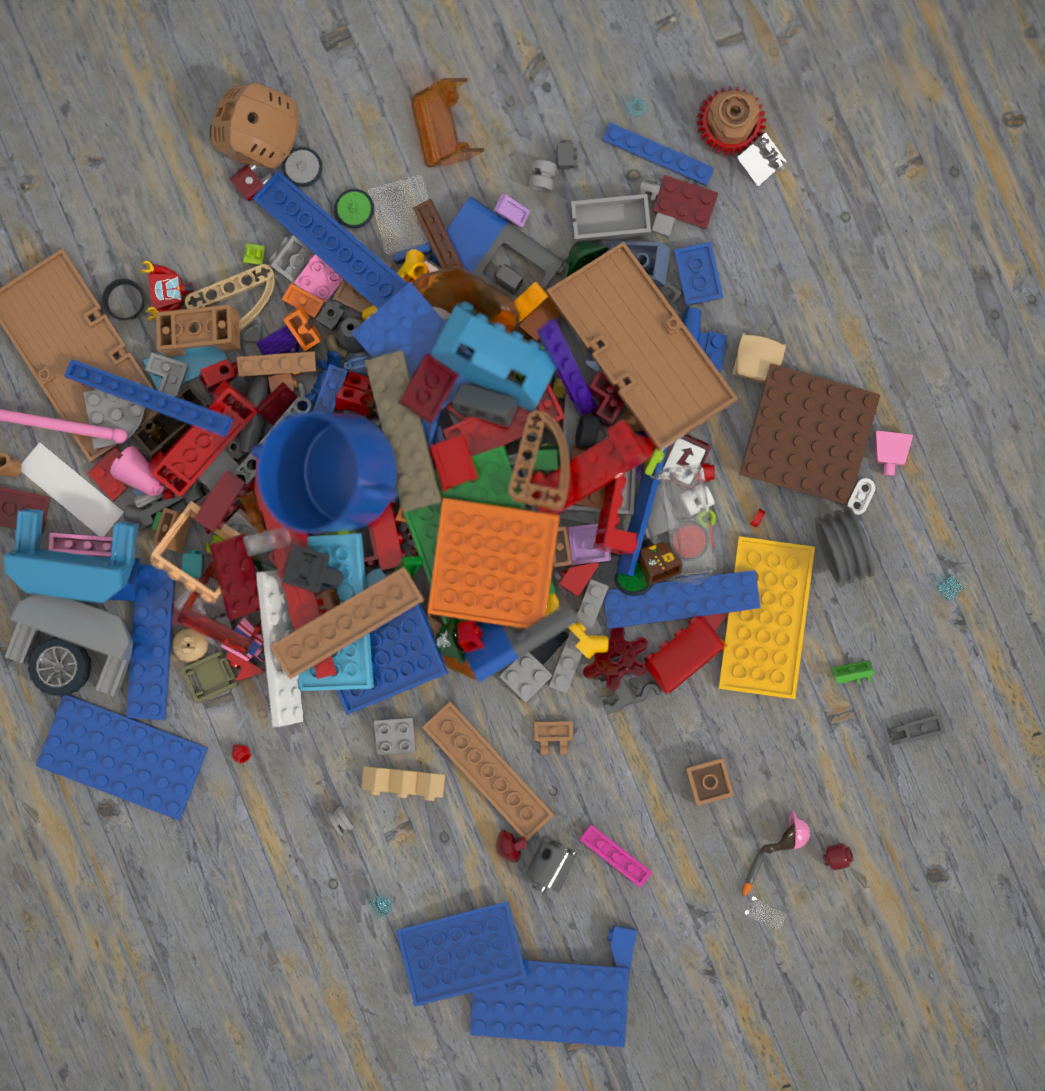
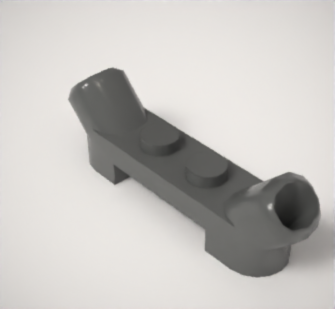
M196 480L181 497L174 493V498L162 501L157 499L150 503L151 507L147 509L137 508V506L130 504L126 506L123 518L127 522L138 523V532L143 531L153 525L154 516H156L158 511L163 512L164 508L169 509L184 500L188 504L191 501L195 503L204 497L203 485Z

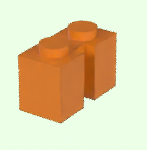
M301 305L285 315L283 320L300 346L306 351L319 343L322 335L315 325L309 326L307 322L310 317Z

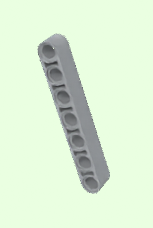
M305 397L297 398L259 444L264 443L268 434L282 420L298 413L312 412V403ZM307 402V410L299 411V404ZM252 453L233 473L236 477L245 476L246 488L255 480L256 470L251 471L249 469L250 462L256 461L257 458Z

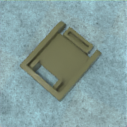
M224 650L181 669L196 704L239 685L238 682L232 684L229 682L236 677L230 664H228V659L226 657L221 660L219 659V656L225 654ZM195 673L203 688V691L196 693L189 677Z

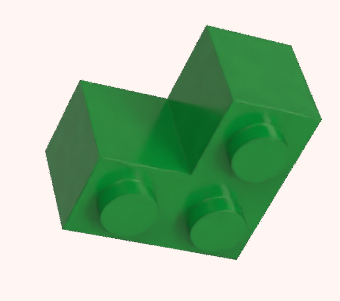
M539 446L532 476L539 471L547 475L558 469L557 446Z

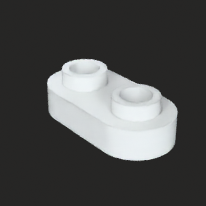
M868 478L857 482L847 507L852 508L856 515L866 511L875 492L874 482ZM862 485H866L868 487L867 492L862 491ZM854 502L860 504L859 509L853 507Z

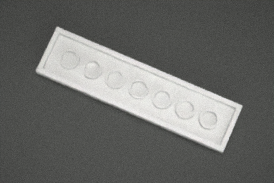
M279 570L256 573L273 727L303 722L301 691L299 690L298 682L299 675L289 680L270 648V645L294 632L288 611L289 605L278 576Z

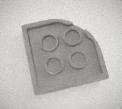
M100 390L83 392L90 425L113 428L114 430L116 428H123L127 432V439L124 441L126 442L133 437V434L136 433L143 423L145 407ZM92 437L94 449L122 444L114 442L113 439Z

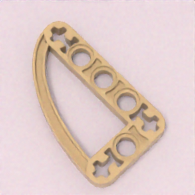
M261 264L187 295L185 299L187 309L209 307L266 283L265 291L258 303L239 320L241 331L268 304L275 286L273 270L269 265ZM262 269H265V271H269L268 277L264 278V276L261 275L258 277L259 281L256 282L255 276L253 275L254 272H256V276H258L262 273ZM244 276L252 278L250 285L242 284L241 281ZM227 283H232L235 289L233 292L227 293L224 290V286ZM208 291H215L217 293L216 299H207L206 294ZM203 294L206 303L203 304L201 300L197 302L196 307L189 305L192 298L199 300L201 299L200 295ZM194 324L196 330L198 331L199 324Z

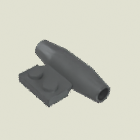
M254 376L246 397L257 407L269 396V380ZM259 412L252 417L239 433V452L250 454L252 447L259 443L265 418Z

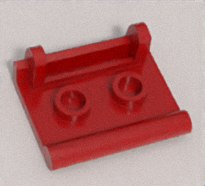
M464 435L429 447L444 492L452 486L478 479Z

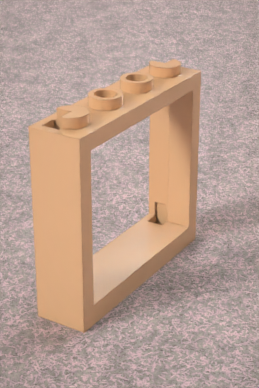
M191 501L151 554L150 561L155 568L166 571L173 580H179L184 583L188 590L199 593L204 601L215 604L221 595L220 587L215 592H212L161 557V554L189 517L194 519L201 507ZM226 524L220 531L217 529L214 532L223 539L240 534ZM247 539L250 553H252L255 544Z

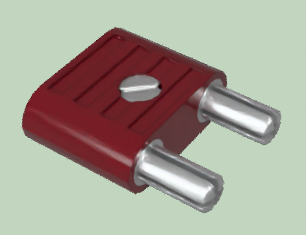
M246 164L229 180L249 202L273 175L269 173L260 180L253 172L258 166H248Z

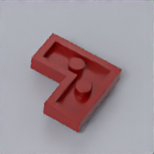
M116 447L87 472L112 501H115L128 489L123 482L115 479L110 473L114 460L116 458L119 460L123 456Z

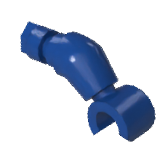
M328 351L327 363L324 360L316 359V366L321 369V372H318L317 380L313 385L311 393H307L304 396L312 403L313 407L329 364L337 367L340 366L341 358L334 351ZM307 402L299 404L304 411L307 410Z

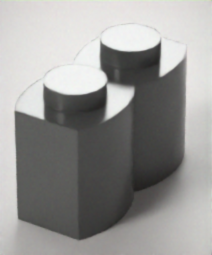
M506 264L503 266L499 265L493 274L495 275V283L513 296L524 282V276Z

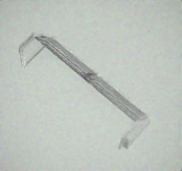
M700 464L668 467L652 476V479H661L671 550L683 562L681 573L668 578L667 581H674V583L702 584L709 580L710 576L716 575L717 570L711 521H709L710 513L704 470Z

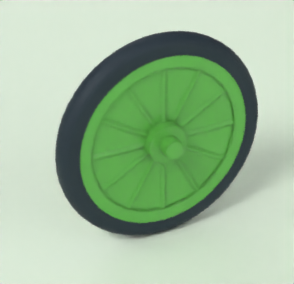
M346 190L339 195L335 202V216L347 228H361L368 224L373 217V200L363 190Z

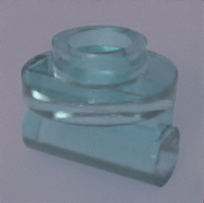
M383 895L370 901V904L380 918L388 914L392 909L390 900Z

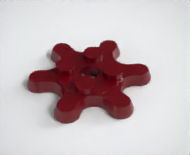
M623 627L613 628L611 630L608 651L606 653H595L594 662L583 669V675L588 679L605 675L607 677L606 686L610 690H617L620 686V679L628 673L639 677L643 676L646 667L643 663L637 661L636 657L647 649V639L639 637L634 641L628 642L624 639L625 630ZM615 656L621 657L618 663L612 662Z

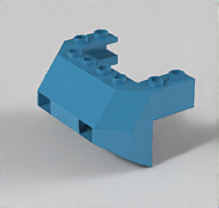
M466 301L459 302L444 326L431 352V356L469 382L485 390L490 389L502 395L508 394L515 398L517 406L529 412L534 411L556 369L545 347L542 349L540 348L541 344L533 340L528 342L522 339L523 335L516 331L512 333L506 331V327L498 322H495V324L487 321L488 317L480 313L475 315L477 310L473 309L474 305ZM461 343L476 350L473 357L458 350ZM511 368L527 376L524 383L508 375Z
M27 508L18 511L15 549L4 554L5 573L26 593L104 603L127 585L135 562L138 523L119 521V523L114 524L111 558L40 549L43 511Z

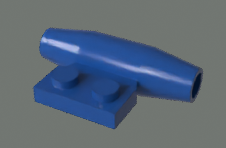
M687 307L681 321L720 373L727 335L710 331L701 333V310Z

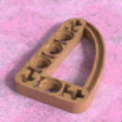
M532 411L528 415L509 486V495L512 500L559 510L565 504L569 483V457L566 441L560 427L552 417L541 411ZM536 417H539V421L537 422L536 429H534V428H533V426H534V421H533V420H535ZM544 426H547L553 433L560 451L561 480L559 490L530 484ZM529 434H535L537 440L529 442L526 437ZM524 452H531L533 457L530 460H525L522 458V454ZM521 469L528 472V475L524 478L517 476V472ZM518 483H521V492L515 495ZM539 491L543 496L539 500H534L531 497L532 493ZM556 496H558L560 500L557 502V504L553 503V499H555Z

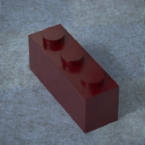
M225 470L194 520L213 532H216L217 529L220 531L226 523L224 520L228 513L231 515L236 508L235 501L237 498H242L247 491L245 487L247 483Z

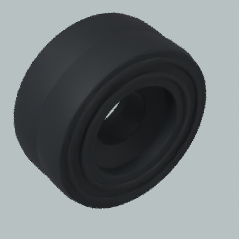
M581 415L575 437L576 447L588 450L595 445L599 431L598 416Z

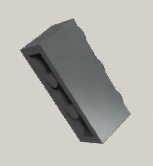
M462 383L452 401L457 413L504 427H509L518 410L515 398L512 396L498 394L490 389H481L473 384L467 385Z

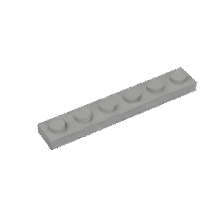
M592 579L577 613L579 622L586 627L585 632L588 635L592 631L609 587ZM570 631L549 687L566 694L582 656V652L575 646L580 639L572 631Z

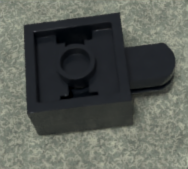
M292 544L280 583L318 594L322 584L330 587L339 586L343 581V574L340 570L327 566L330 555Z

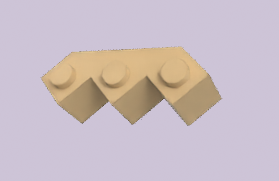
M364 766L361 789L369 790L371 795L391 792L396 793V797L408 798V795L423 796V800L435 801V797L443 798L445 774Z

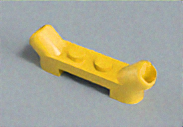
M416 249L406 252L405 263L397 274L407 283L411 282L413 285L416 281L421 283L427 275L428 267L424 263V254ZM374 305L363 309V320L366 321L367 317H370L378 309Z
M555 593L548 597L546 616L560 607ZM579 621L568 627L580 639L575 646L588 659L595 653H606L608 651L609 640L606 635H588L585 632L586 627Z

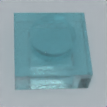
M952 574L936 586L948 601H951L964 590V587Z

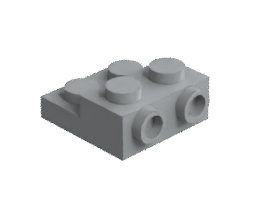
M290 234L289 237L285 235L280 241L281 247L278 252L273 251L268 258L270 261L268 265L294 284V281L309 263V257L315 255V253L296 236Z

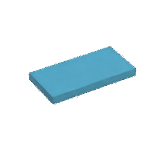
M216 346L185 349V356L167 358L189 365L182 384L184 385L198 378L200 369L225 360L227 356L225 352H222ZM149 358L146 359V360H143L144 363H145V365H146V367H147ZM149 373L159 391L163 377Z

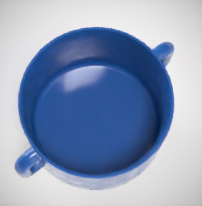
M298 413L278 423L268 434L263 444L254 445L251 449L252 455L259 458L257 467L258 486L266 507L281 524L298 532L350 531L362 528L376 520L387 508L390 501L395 500L397 497L395 490L397 465L392 446L379 427L358 415L347 413Z

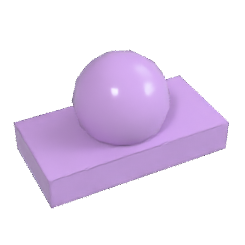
M501 194L494 209L500 217L523 228L530 213V210L506 194Z

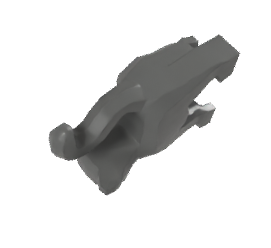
M628 673L620 679V686L617 690H613V696H603L601 699L608 715L619 711L625 706L646 700L651 689L654 690L656 695H660L661 688L655 682H648L642 687L641 693L635 695L628 680L638 679L639 676ZM600 678L594 679L597 688H607V678L603 680Z

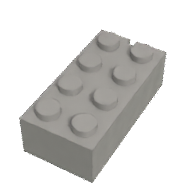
M647 194L571 201L574 243L583 240L593 242L645 237L651 234Z

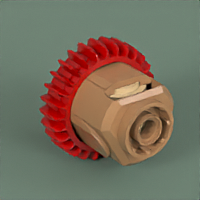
M731 86L725 92L724 87H722L720 93L717 90L714 91L715 97L710 94L708 95L709 102L703 100L702 103L705 107H699V111L702 113H698L697 118L701 120L697 121L696 125L701 127L698 128L697 132H703L700 140L707 139L704 145L711 144L710 151L717 148V155L724 151V157H726L728 152H730L731 157H734L735 152L740 155L742 150L747 149L758 137L764 134L760 130L766 129V126L762 125V123H765L767 119L761 118L765 115V111H760L763 105H758V98H754L752 92L746 93V89L740 92L739 87L732 91Z

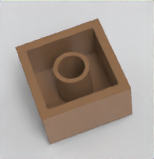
M721 757L685 768L696 806L734 796L724 758Z

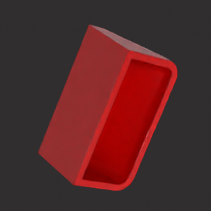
M695 616L688 622L690 624L689 627L685 630L683 628L679 629L674 634L675 638L672 641L666 640L659 646L660 650L656 654L652 652L644 658V665L647 671L666 695H669L727 647V644L704 616L700 618Z

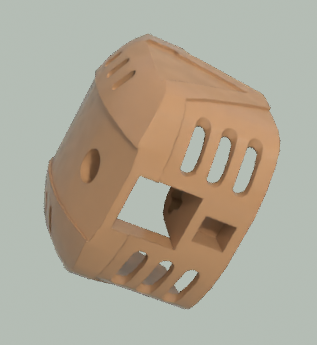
M259 83L232 86L225 92L218 103L211 127L212 144L216 150L237 163L276 169L289 156L296 139L299 127L297 103L288 95ZM249 113L254 115L253 123H250L247 119Z

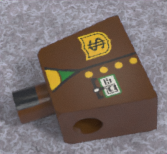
M650 539L642 542V550L639 553L638 561L648 586L681 573L683 562L665 542L653 545Z

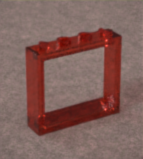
M213 561L210 562L198 581L204 586L207 585L210 578L218 581ZM193 591L180 610L177 621L247 656L262 631L261 619L248 639L191 610L200 596L199 593Z

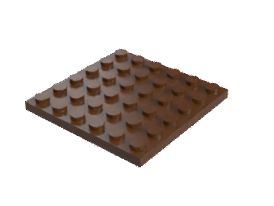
M770 364L739 475L848 505L855 487L880 394Z

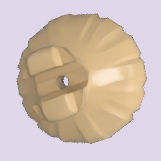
M195 628L180 630L172 641L174 655L186 663H194L203 659L208 651V640L205 634Z

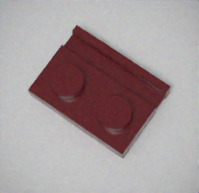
M282 382L256 409L274 426L299 397Z

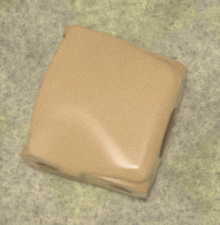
M742 333L732 374L740 378L765 384L770 364L781 365L786 344H780L765 337Z

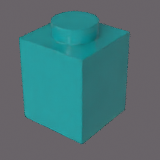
M188 550V554L183 553L182 571L192 578H204L205 555L200 554L198 550Z

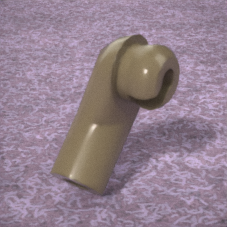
M328 334L325 338L327 350L338 353L340 358L345 360L348 351L338 347L335 334Z

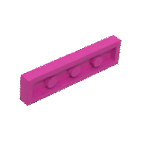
M592 824L579 839L640 888L652 873Z

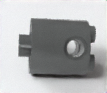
M543 836L525 876L532 879V888L545 894L548 889L560 892L578 852Z

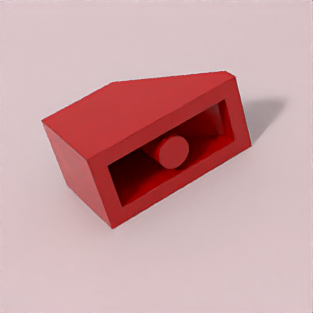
M595 562L571 567L568 571L563 570L560 575V585L578 597L600 564Z

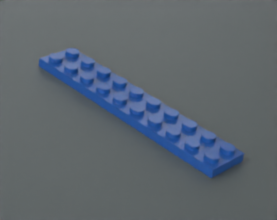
M277 171L253 197L255 202L377 309L381 308L408 284L281 172Z

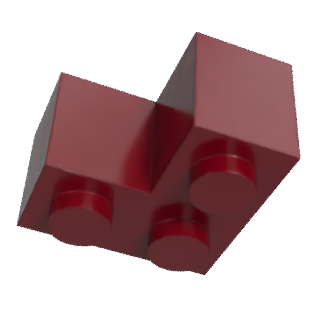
M598 371L592 376L587 387L591 395L600 401L592 415L598 416L599 423L608 427L615 421L624 402L618 395L619 387H613L606 376Z

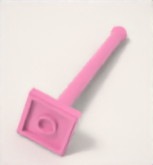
M0 409V421L108 440L113 439L116 443H123L127 439V432L123 428H116L114 430L113 428Z

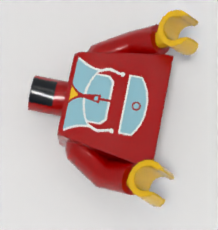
M149 261L140 263L147 267V270H140L142 274L152 273L148 274L152 307L148 308L145 313L151 312L153 316L148 317V321L155 319L157 312L179 310L181 305L185 304L184 295L194 292L193 282L182 284V278L180 275H177L176 271L165 266L151 264Z

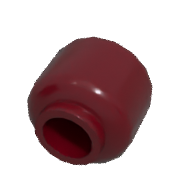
M844 843L827 847L826 854L823 855L826 866L829 865L834 871L850 867L853 861L850 846L847 847Z

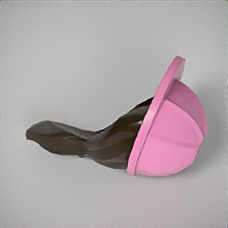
M791 811L789 815V828L783 834L780 842L764 845L760 849V853L771 854L780 850L797 849L804 846L810 837L809 826L803 820L797 818L795 811Z

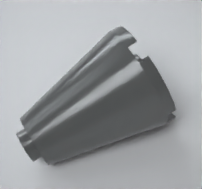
M347 316L338 323L335 329L337 344L349 353L365 350L352 335V332L364 322L361 316Z

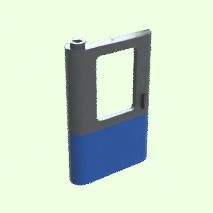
M472 196L466 201L447 229L476 293L484 296L502 311L517 298L483 273L502 244L509 245L545 271V276L539 283L544 291L556 274L560 276L566 267L563 265L564 260ZM432 251L428 259L442 268L434 251Z
M556 568L552 570L551 578L556 591L555 595L560 602V607L518 634L514 633L511 626L476 621V625L482 631L480 640L484 644V648L467 652L466 659L479 682L579 621L560 585L559 580L561 576Z

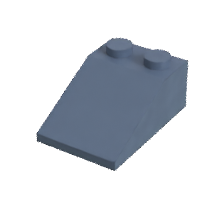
M610 241L609 250L625 242L654 284L665 286L671 248L662 242Z

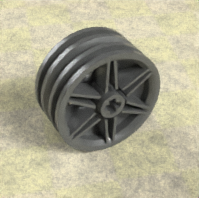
M845 507L844 512L841 510L835 511L834 518L829 513L824 515V519L821 517L815 518V528L824 558L839 587L845 586V582L848 584L854 583L855 576L859 580L865 579V574L868 577L874 576L875 570L870 548L861 524L851 507Z

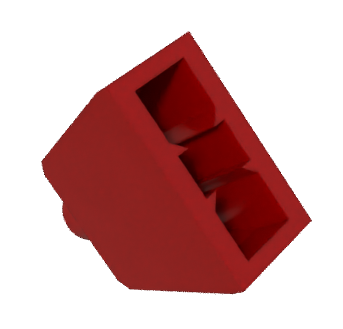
M225 359L200 369L199 378L207 394L215 391L224 379L229 382L236 378L238 363L236 361L230 364L229 360ZM225 371L227 374L223 375L220 372Z

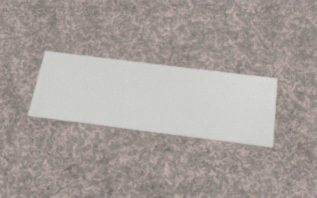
M40 442L21 464V472L98 536L104 537L124 513Z

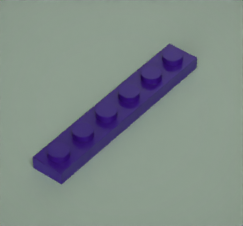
M550 319L537 333L579 417H581L582 414H589L597 405L556 321Z

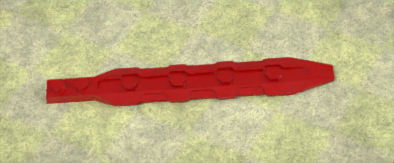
M256 458L254 491L259 509L263 513L268 531V541L270 548L273 549L279 570V580H281L291 545L310 549L307 541L308 535L307 533L298 532L284 526L270 513L259 490L257 478L259 458ZM281 583L289 605L288 611L295 631L329 611L319 609L320 606L324 605L322 598L316 600V596L321 595L320 592L316 594ZM332 655L314 665L317 679L337 674Z

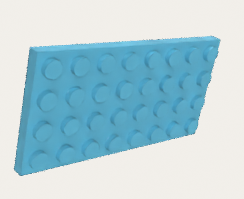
M362 533L308 536L307 541L310 550L330 555L327 566L338 569L343 574V581L339 586L330 587L322 584L321 591L336 588L340 603H343L366 589ZM370 633L332 655L337 674L317 679L315 668L312 666L300 673L298 678L300 691L374 688Z

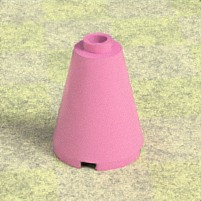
M136 446L126 448L121 452L123 456L119 460L117 458L114 460L110 473L115 479L150 496L159 495L163 491V483L150 473L149 461Z

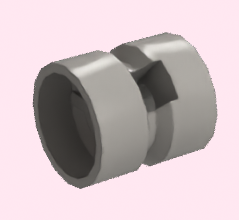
M533 160L531 168L533 175L529 178L528 187L540 192H552L554 183L552 177L555 176L557 165L546 160Z

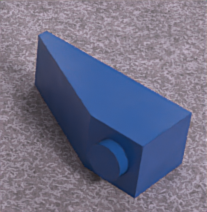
M613 925V929L608 931L607 940L610 941L616 967L629 968L630 973L637 930Z

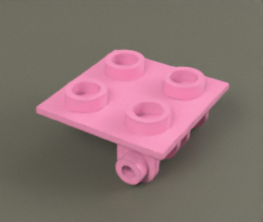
M316 254L311 255L308 259L309 263L294 281V284L326 303L343 281V278Z

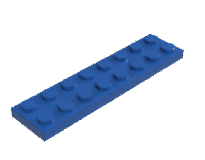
M138 564L126 718L166 720L175 580L170 578L166 571L163 569L159 570L153 565Z
M755 570L655 583L646 593L637 596L626 595L619 589L607 590L604 598L608 629L761 608Z

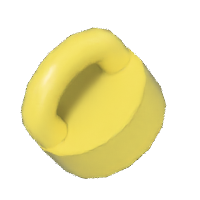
M555 379L552 388L553 393L559 398H564V394L568 393L561 379Z

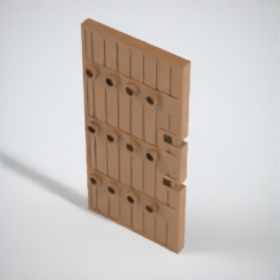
M625 242L620 243L546 291L550 300L586 350L592 349L594 353H592L591 357L611 385L619 387L618 395L659 452L737 402V396ZM601 342V344L603 345V347L600 348V347L598 346V343ZM627 379L630 384L626 385L624 380Z
M63 248L0 288V324L61 419L89 424L83 392L97 389L64 377L71 359L133 382L140 381L143 386L152 389L154 387L132 353L125 351L126 344L107 315L101 314L100 310H102V307ZM92 315H93V316L95 317V319H96V320H94L93 322H92V321L90 320V318H89V317H91ZM117 353L121 357L118 360H116V358L114 357V355ZM145 408L144 420L139 429L158 412ZM71 433L90 463L119 446L94 449L91 436Z

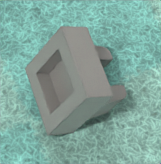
M643 176L640 195L649 191L652 193L651 199L654 200L659 193L661 180Z

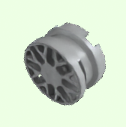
M341 805L336 808V811L327 814L340 836L346 834L347 830L355 828Z

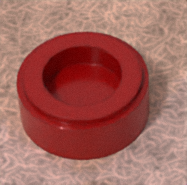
M759 508L750 525L755 528L758 527L765 515V511Z

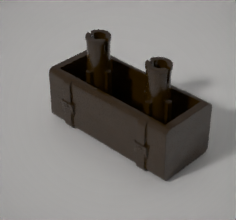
M191 384L174 396L206 409L209 407V404ZM158 412L153 418L146 421L133 434V437L154 459L160 451L166 454L192 425Z

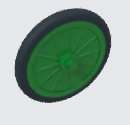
M638 560L633 576L618 572L615 575L617 588L626 595H641L653 586V584L648 586Z

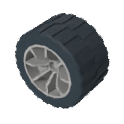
M57 637L47 639L38 644L31 653L28 661L29 677L35 687L39 688L43 693L57 696L70 695L84 687L89 679L92 667L91 659L88 656L87 650L79 644Z

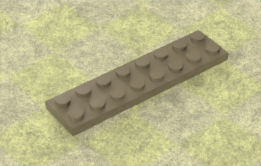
M401 350L366 360L365 364L383 433L388 438L394 451L397 465L396 483L404 512L443 502L421 417L398 402L411 380L404 351Z

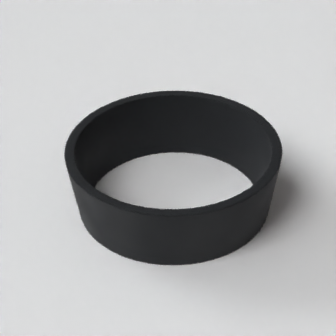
M130 279L114 280L108 284L103 292V307L115 319H133L141 313L144 307L143 291L136 282ZM120 285L134 286L142 296L140 309L131 317H117L109 308L108 299L110 293Z

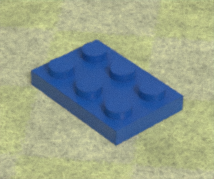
M707 242L674 249L685 306L722 299L723 293L712 243Z

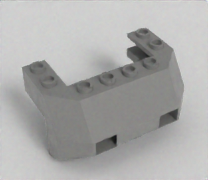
M36 594L19 601L10 620L17 622L5 658L22 664H28L40 631L108 655L95 690L113 697L118 696L130 664L133 640L122 617L69 598Z

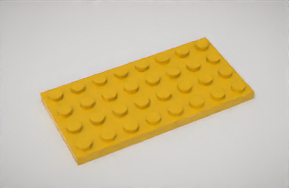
M738 537L734 573L756 571L761 608L728 613L724 641L727 647L723 649L718 689L789 699L796 698L815 547Z

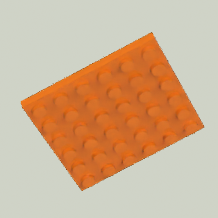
M443 498L428 613L519 628H528L544 618L547 611L560 515Z

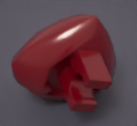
M502 830L498 835L495 847L497 854L502 859L517 863L521 856L520 850L528 847L524 836L515 840L512 833Z

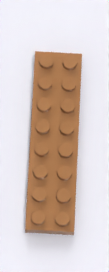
M402 567L270 645V648L290 680L424 601V598L406 568Z
M451 701L422 727L522 837H525L526 841L554 816L551 810Z

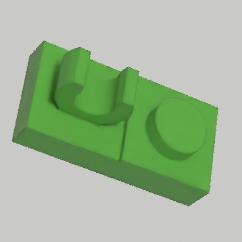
M869 660L831 667L836 684L847 683L855 679L857 684H861L860 679L866 677L869 683L871 682L870 676H874Z

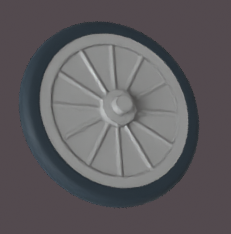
M298 147L291 150L282 165L284 176L298 187L314 184L321 176L323 168L320 156L314 150L306 147Z

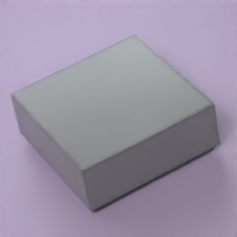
M657 212L651 232L670 237L675 218Z

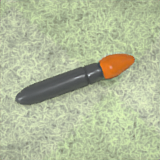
M759 852L754 860L743 886L742 893L744 896L752 889V884L764 858V852Z

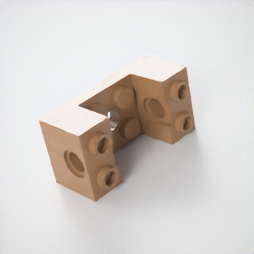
M231 305L156 313L157 350L166 357L185 356V349L216 346L222 352L241 350L239 312ZM199 324V330L191 333V326Z

